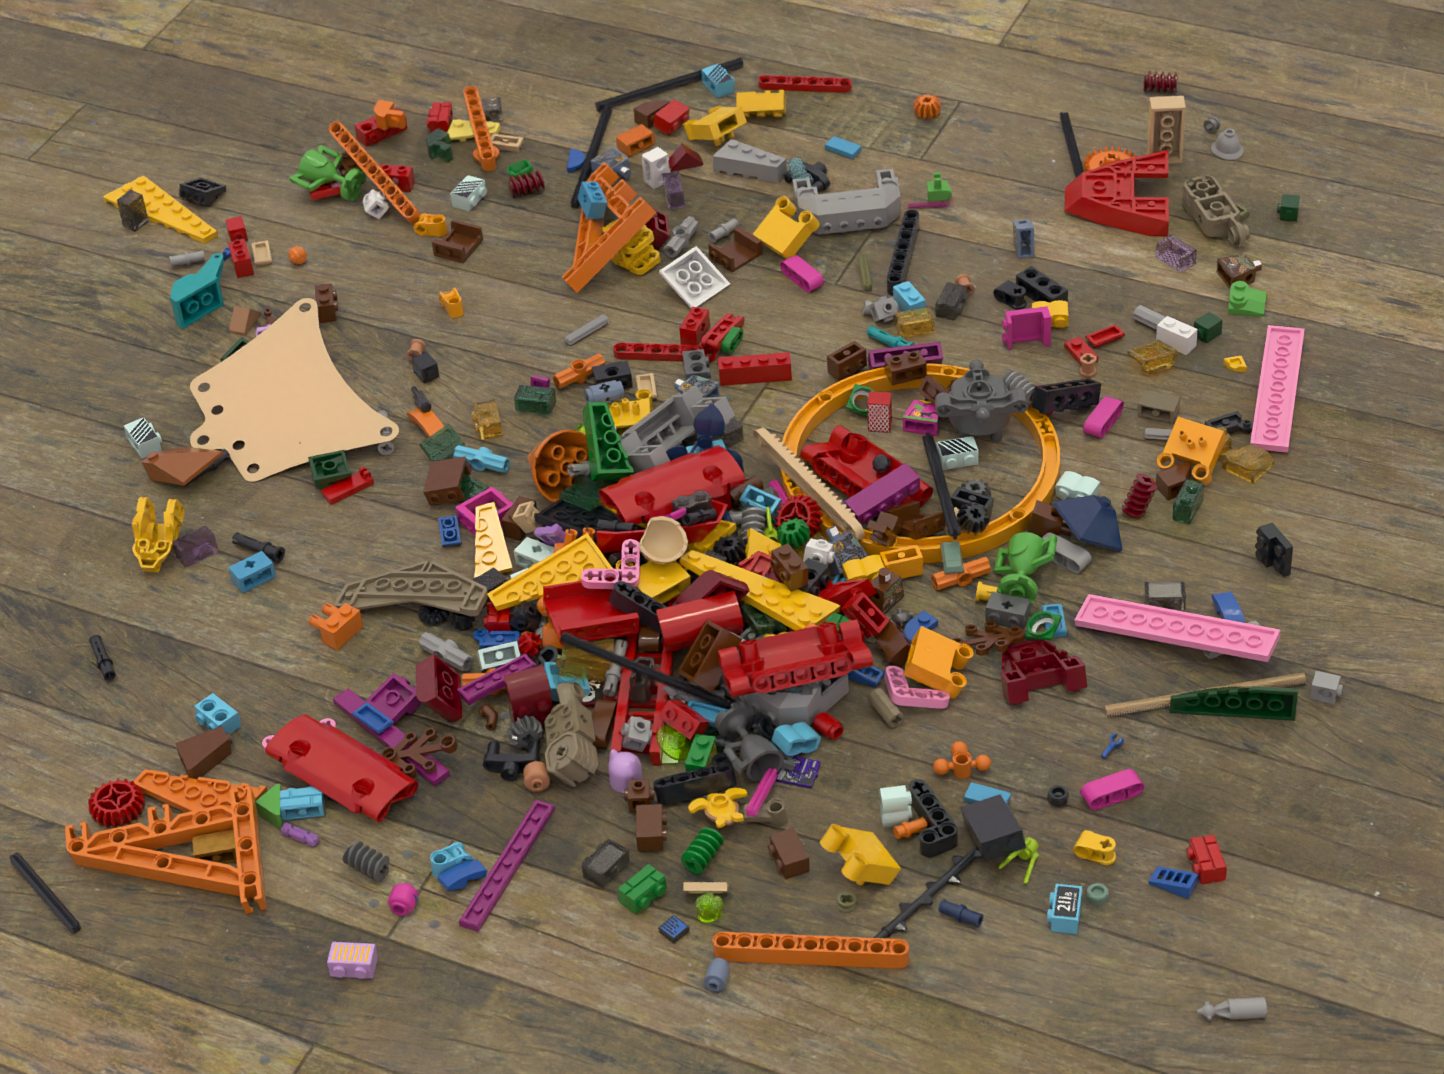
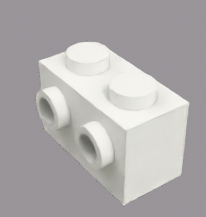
M1166 316L1157 325L1156 342L1187 355L1197 345L1198 329Z

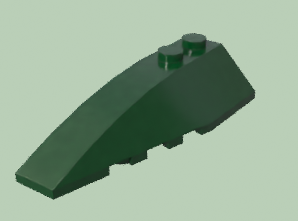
M1233 686L1191 691L1171 696L1170 713L1295 721L1298 689Z

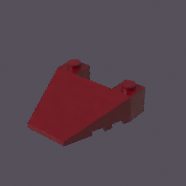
M1034 639L1012 644L1007 647L1006 651L1002 652L1001 679L1003 697L1009 705H1019L1024 701H1029L1028 691L1061 683L1067 691L1072 692L1087 687L1086 668L1081 659L1075 655L1072 657L1068 656L1065 650L1060 652L1056 649L1055 645L1045 640Z

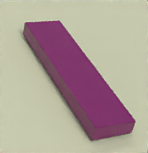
M525 653L458 688V695L469 706L505 687L504 675L534 668L536 664Z

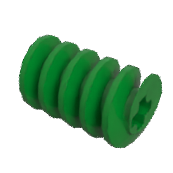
M712 828L701 829L681 856L684 867L695 875H701L703 869L707 867V863H710L712 857L719 851L720 845L724 844L722 835Z

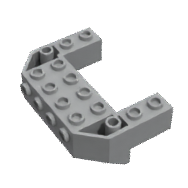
M893 169L876 170L877 188L819 195L817 187H811L809 178L792 180L797 216L799 218L802 212L810 211L820 223L818 229L814 231L818 235L887 227L901 215L898 177L895 178Z
M694 385L683 394L677 393L625 431L620 437V442L628 455V462L634 470L633 474L670 461L666 451L674 446H679L682 444L683 439L695 434L694 419L710 403H713L719 409L724 418L725 425L729 424V420L735 414L726 396L703 398L697 385Z
M756 621L738 637L742 639L741 642L764 638V635L773 634V629L760 621ZM722 674L719 689L724 691V695L731 697ZM848 675L768 693H751L733 697L732 699L736 700V702L747 703L755 714H763L777 727L781 725L792 726L799 722H805L810 726L818 713L830 709L849 692Z

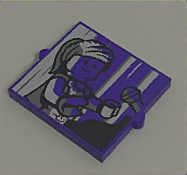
M790 756L796 764L794 770L791 771L781 767L776 782L811 789L815 778H818L821 761Z

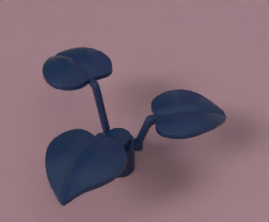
M710 403L704 410L698 413L694 419L693 425L697 432V441L694 442L690 453H694L697 446L702 449L714 447L712 436H720L725 429L724 418L713 403ZM674 446L668 449L666 454L671 461L687 455V449L684 446ZM726 449L744 472L741 455L733 449Z

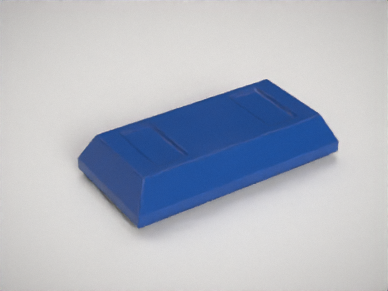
M367 702L352 713L354 717L379 735L394 723V721Z

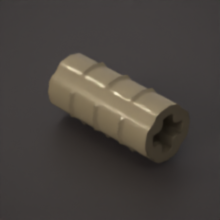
M877 688L869 694V702L889 726L896 728L903 723L905 716L884 690Z

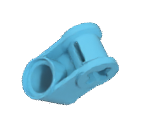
M455 842L431 854L432 874L438 878L444 871L461 862L473 860L470 854L466 853L465 847L461 842Z

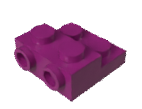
M395 673L366 700L367 703L394 721L393 725L406 712L411 715L422 704L417 698L416 686L412 688L410 682L404 676L398 677Z

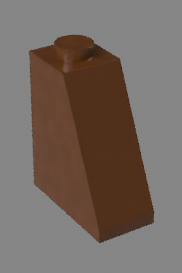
M222 726L175 744L188 777L198 779V777H203L232 753L230 745L233 742L229 732L225 733Z

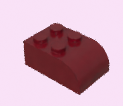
M708 570L677 597L678 604L735 591L737 601L739 602L750 590L748 585L741 580Z
M432 654L416 665L417 698L447 722H455L462 718V698L458 695L457 691L461 687L460 674L438 656Z
M544 666L504 675L511 721L516 722L517 717L522 719L525 715L527 717L534 716L541 723L542 727H545L544 720L551 713L553 703Z

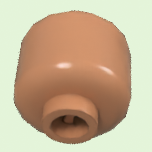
M534 761L527 764L524 768L523 781L528 790L540 792L547 789L550 785V772L547 771L545 763Z

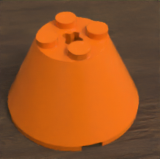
M569 429L557 431L535 446L527 457L538 491L551 502H556L562 497L577 501L584 498L596 483V481H592L591 475L570 476L567 469H573L568 468L570 464L589 461L586 435L582 432Z

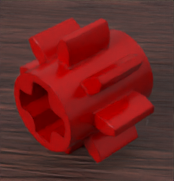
M526 632L517 640L520 643L518 648L522 655L526 653L527 656L534 657L542 650L540 647L542 643L541 638L535 633L529 634Z

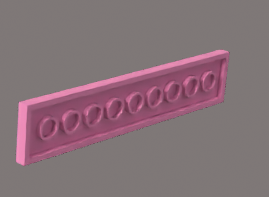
M1268 325L1250 449L1288 453L1304 338V329Z
M1088 594L1075 618V626L1264 662L1269 661L1281 636L1279 629Z

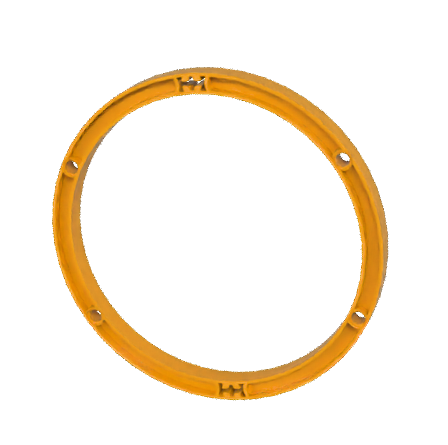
M927 364V376H931L945 388L949 386L952 379L957 380L965 376V372L970 370L952 365ZM885 367L845 378L818 393L797 412L784 433L782 442H784V446H788V450H792V454H796L797 458H799L801 450L812 431L832 413L847 405L855 383L867 386L875 392H886L898 389L920 388L924 378L892 386L885 374ZM863 394L858 395L855 397L854 401L862 399L867 396ZM1032 404L1023 413H1011L1023 423L1037 442L1041 452L1042 467L1036 483L1026 497L1012 510L989 522L984 532H979L976 535L971 532L967 535V531L961 532V535L957 536L956 540L950 535L923 537L918 540L897 536L892 545L886 546L869 540L872 532L863 529L865 536L863 539L858 540L867 555H880V552L918 545L923 556V564L943 562L940 544L943 542L958 541L963 559L997 548L1009 542L1013 535L1027 530L1036 500L1050 504L1055 494V485L1059 481L1060 476L1058 436L1047 415L1041 414L1039 410L1032 408ZM780 469L781 484L788 498L791 499L792 495L798 496V494L807 496ZM821 510L820 512L824 516L820 519L824 523L819 525L821 530H817L816 534L829 541L826 530L836 524ZM836 525V527H837L839 533H840V534H841V533H844V532Z

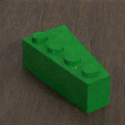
M588 402L582 413L592 481L621 480L631 476L634 470L628 462V455L622 447L620 435L616 432L615 423L607 403Z

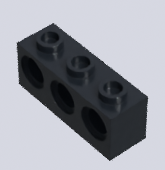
M1031 266L1016 275V284L1024 287L1026 290L1025 295L1033 301L1049 303L1053 301L1068 302V290Z

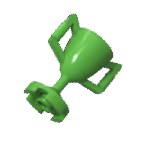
M319 145L318 151L310 149L304 154L299 164L298 174L290 176L289 179L290 182L309 191H313L322 184H328L335 180L342 183L341 197L348 201H355L362 193L359 189L362 182L366 183V174L354 168L345 177L338 175L337 169L342 161V154ZM323 153L335 158L334 163H332L331 160H329L325 155H323Z
M1029 532L1013 535L1009 540L1008 549L1000 548L998 550L994 570L996 574L1009 575L1004 576L1000 580L997 593L1030 599V606H1032L1038 594V587L1028 576L1037 571L1039 566L1054 559L1058 540L1056 535L1053 534L1045 540ZM1004 557H1008L1010 566H1003Z

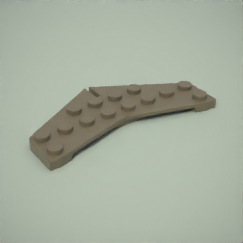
M427 560L348 583L343 587L334 606L340 608L347 603L361 610L416 602L468 616H479L488 598V592L485 586L433 560L431 563Z

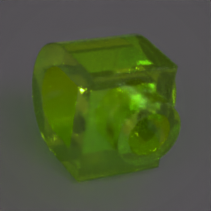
M710 891L696 900V912L700 921L712 922L722 917L723 902L719 895L714 896Z

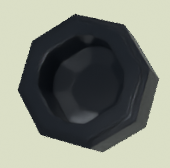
M883 454L877 455L872 461L873 469L880 474L887 473L891 468V459Z
M1056 785L1049 789L1048 800L1051 805L1062 806L1067 804L1069 792L1065 787Z

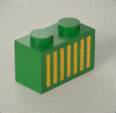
M695 734L685 762L686 772L713 765L712 758L717 754L716 737Z

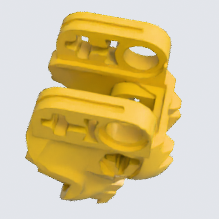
M617 220L612 221L606 227L603 226V233H605ZM644 225L612 257L613 262L616 265L630 269V272L636 275L648 272L661 261L659 252L654 249L653 245H649L654 240L653 232Z
M139 497L136 509L137 514L132 521L135 544L132 547L133 553L139 560L142 571L159 573L162 562L167 558L171 548L178 539L180 526L183 525L184 507L178 499H169L166 512H164V524L155 523V506L148 497Z

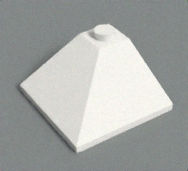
M697 246L659 271L661 276L690 308L699 307L730 285Z

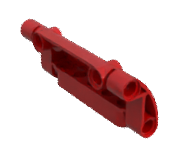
M837 425L832 430L828 442L806 445L800 453L801 459L813 466L814 471L849 497L854 496L903 465V463L866 439L865 436L852 433L842 425ZM881 454L891 459V468L887 473L883 474L875 471L872 466L874 458ZM920 479V489L915 494L907 496L902 502L890 508L914 500L920 502L921 508L931 498L933 488Z
M717 445L696 454L689 453L625 477L616 484L600 489L599 497L605 506L617 511L618 518L622 522L636 523L637 525L641 523L646 524L653 517L666 516L683 507L689 508L712 498L723 496L727 493V490L745 484V476L731 454L723 447Z
M857 619L838 623L839 630H837L835 622H828L819 626L740 642L738 645L739 652L736 646L717 650L721 670L731 697L756 692L768 693L844 676L850 671L872 667L871 651L862 641Z
M307 714L298 716L287 723L269 741L265 749L267 755L283 764L285 771L292 773L344 805L348 810L354 813H363L377 823L385 819L391 803L411 797L418 788V782L404 774L398 765L333 726H325Z

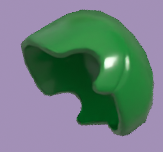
M521 160L510 165L507 168V172L510 177L513 176L516 180L517 175H520L522 178L524 173L529 177V173L533 172V167L528 160Z

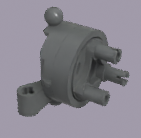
M975 359L970 362V370L965 372V376L953 382L949 394L939 393L935 396L936 414L939 417H949L950 423L959 430V438L970 437V434H991V440L999 442L1002 439V429L1009 423L1011 413H1023L1028 409L1027 394L1022 388L1009 391L1003 379L989 374L988 370L983 369L982 361Z

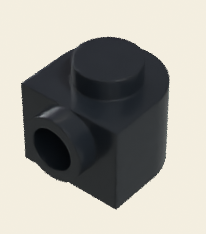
M546 646L536 654L540 660L538 663L540 666H544L545 662L564 661L563 654L554 646Z

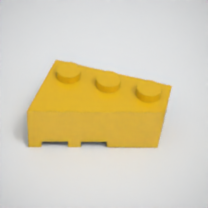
M779 90V93H771V91H765V93L740 92L736 95V107H742L745 118L750 117V115H756L759 118H764L766 115L781 118L782 115H786V93L784 90Z

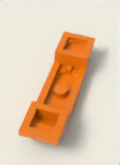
M418 407L406 412L414 425L418 424L430 438L431 445L439 455L456 448L448 431L431 410L423 412Z

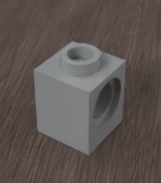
M1316 671L1312 682L1310 699L1335 704L1337 696L1341 697L1343 685H1340L1341 676Z

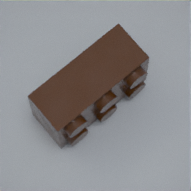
M707 619L681 664L678 673L708 691L713 692L719 685L723 674L717 650L734 646L738 650V645L742 639Z

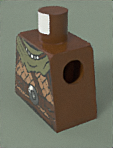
M1244 254L1217 258L1216 273L1230 290L1231 285L1237 281H1243L1248 285L1253 283L1256 272L1262 270L1259 260L1251 262Z
M881 568L878 571L879 575L871 581L877 593L868 598L885 615L904 597V590L899 575L891 572L888 568Z

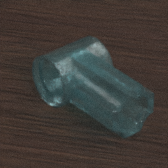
M795 157L786 162L793 177L792 180L809 178L810 184H814L813 178L810 173H807L801 157Z

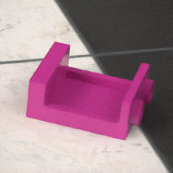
M1048 306L1005 312V319H1002L1003 330H1005V333H1002L1003 344L1007 345L1008 350H1012V343L1042 340L1043 346L1051 345V315Z

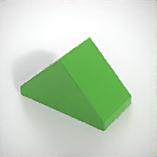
M280 784L274 785L255 801L258 816L278 829H281L283 826L280 810V791H282Z

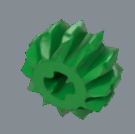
M797 517L794 520L789 519L787 522H782V526L777 527V539L782 546L789 544L792 549L794 547L798 549L800 545L805 546V542L809 541L810 530L803 519L798 520Z

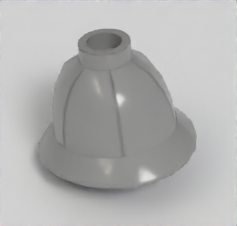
M1230 128L1221 132L1217 140L1211 145L1213 154L1225 160H1236L1243 155L1244 151L1238 135Z

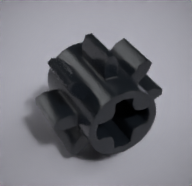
M452 612L453 616L450 617L451 625H454L455 630L466 631L473 627L472 622L475 621V616Z

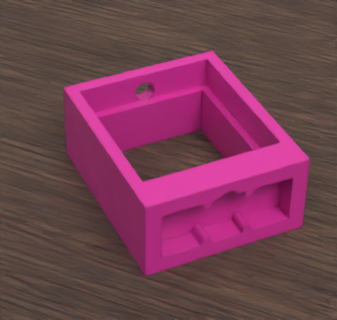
M490 487L456 506L457 520L476 537V516L474 514L476 513L477 506L494 502L500 508L497 514L500 525L503 527L502 518L511 508L513 502L507 500L500 491L498 492L495 488Z

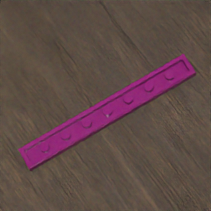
M349 688L333 698V703L386 747H395L404 739L405 734L393 724L379 735L354 717L352 713L366 702ZM407 745L404 750L409 749L411 746ZM430 754L422 756L428 760H434L437 769L431 774L426 773L423 766L412 759H402L408 764H414L417 773L433 786L450 776L449 770Z
M539 800L534 801L460 918L459 925L461 927L477 932L480 931L555 811L554 805Z

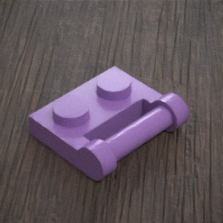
M554 524L552 527H537L534 535L549 546L554 547L555 543H564L565 532L558 524Z

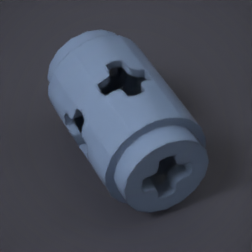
M613 380L588 386V389H584L586 404L588 402H605L606 398L609 399L606 402L607 404L619 402L624 398L622 383Z

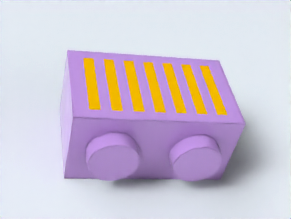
M332 942L327 961L330 976L360 979L373 978L378 961L376 945Z

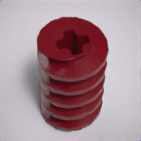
M1149 71L1144 76L1143 91H1146L1149 87L1150 92H1152L1154 87H1156L1157 92L1161 88L1164 93L1167 91V88H1169L1170 93L1173 92L1174 88L1177 92V72L1172 77L1170 72L1165 76L1164 71H1162L1161 75L1158 76V72L1155 71L1152 76L1151 71Z
M539 170L536 171L535 175L533 172H530L529 177L526 173L523 174L522 178L520 175H517L516 180L511 176L508 182L512 198H514V192L520 196L521 191L527 195L528 189L531 194L534 188L540 192V187L542 186L545 190L544 180Z
M1138 473L1136 475L1137 480L1133 481L1134 486L1130 487L1131 492H1128L1127 499L1124 500L1125 505H1122V510L1127 515L1133 517L1145 515L1149 503L1155 494L1154 491L1158 487L1151 477Z

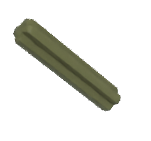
M865 253L863 255L859 254L858 262L863 289L865 291L872 290L873 284L868 257Z

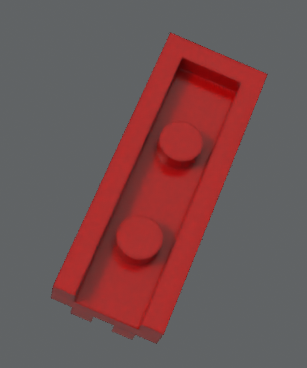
M363 466L359 469V472L322 489L321 494L330 505H333L374 485V479L371 473Z

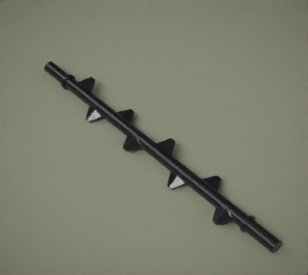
M978 847L973 848L966 856L954 855L952 860L955 865L936 882H927L926 887L928 889L913 903L901 902L899 904L901 913L887 926L882 927L881 931L873 938L890 937L894 930L905 932L907 927L904 921L922 905H932L933 900L931 897L948 882L959 884L961 880L958 873L975 858H983Z

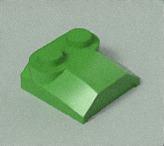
M1243 281L1234 282L1230 290L1228 314L1264 317L1267 292L1249 288L1248 284Z

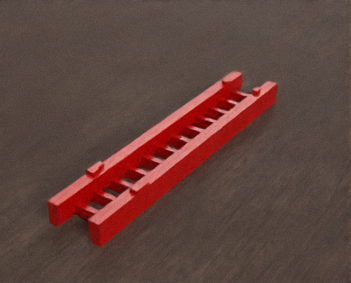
M678 596L665 602L663 605L666 607L673 606ZM639 622V633L627 635L626 642L628 647L624 658H629L633 662L638 661V664H661V668H655V670H659V673L662 671V673H666V676L669 674L672 677L676 651L666 652L663 639L660 646L663 654L637 653L641 622ZM623 667L611 750L614 749L618 753L650 754V761L653 762V766H661L667 723L660 719L659 716L670 699L668 693L662 690L666 684H661V682H633L634 678H647V676H642L638 672L633 673V670H626V667ZM631 694H657V697H631ZM629 708L655 709V712L629 711ZM631 716L641 717L644 720L651 721L653 727H650V730H652L651 742L647 743L642 752L622 747L624 735H621L622 726L628 722Z

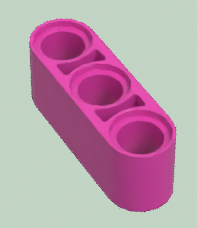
M794 255L780 263L783 274L807 293L824 285L822 275L799 256Z
M1105 396L1085 421L1083 432L1103 438L1121 415L1124 402Z
M1126 769L1085 784L1081 788L1080 794L1090 809L1098 810L1138 796L1143 792L1145 786L1133 769Z

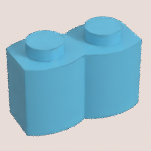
M805 722L795 723L792 726L781 725L775 729L772 741L788 756H794L801 752L811 753L817 750L821 737Z

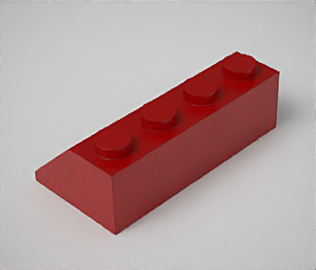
M790 352L718 358L720 386L792 380Z

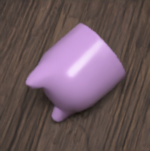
M614 749L611 750L608 764L610 785L615 791L624 793V788H628V780L643 779L641 762L633 753H618Z

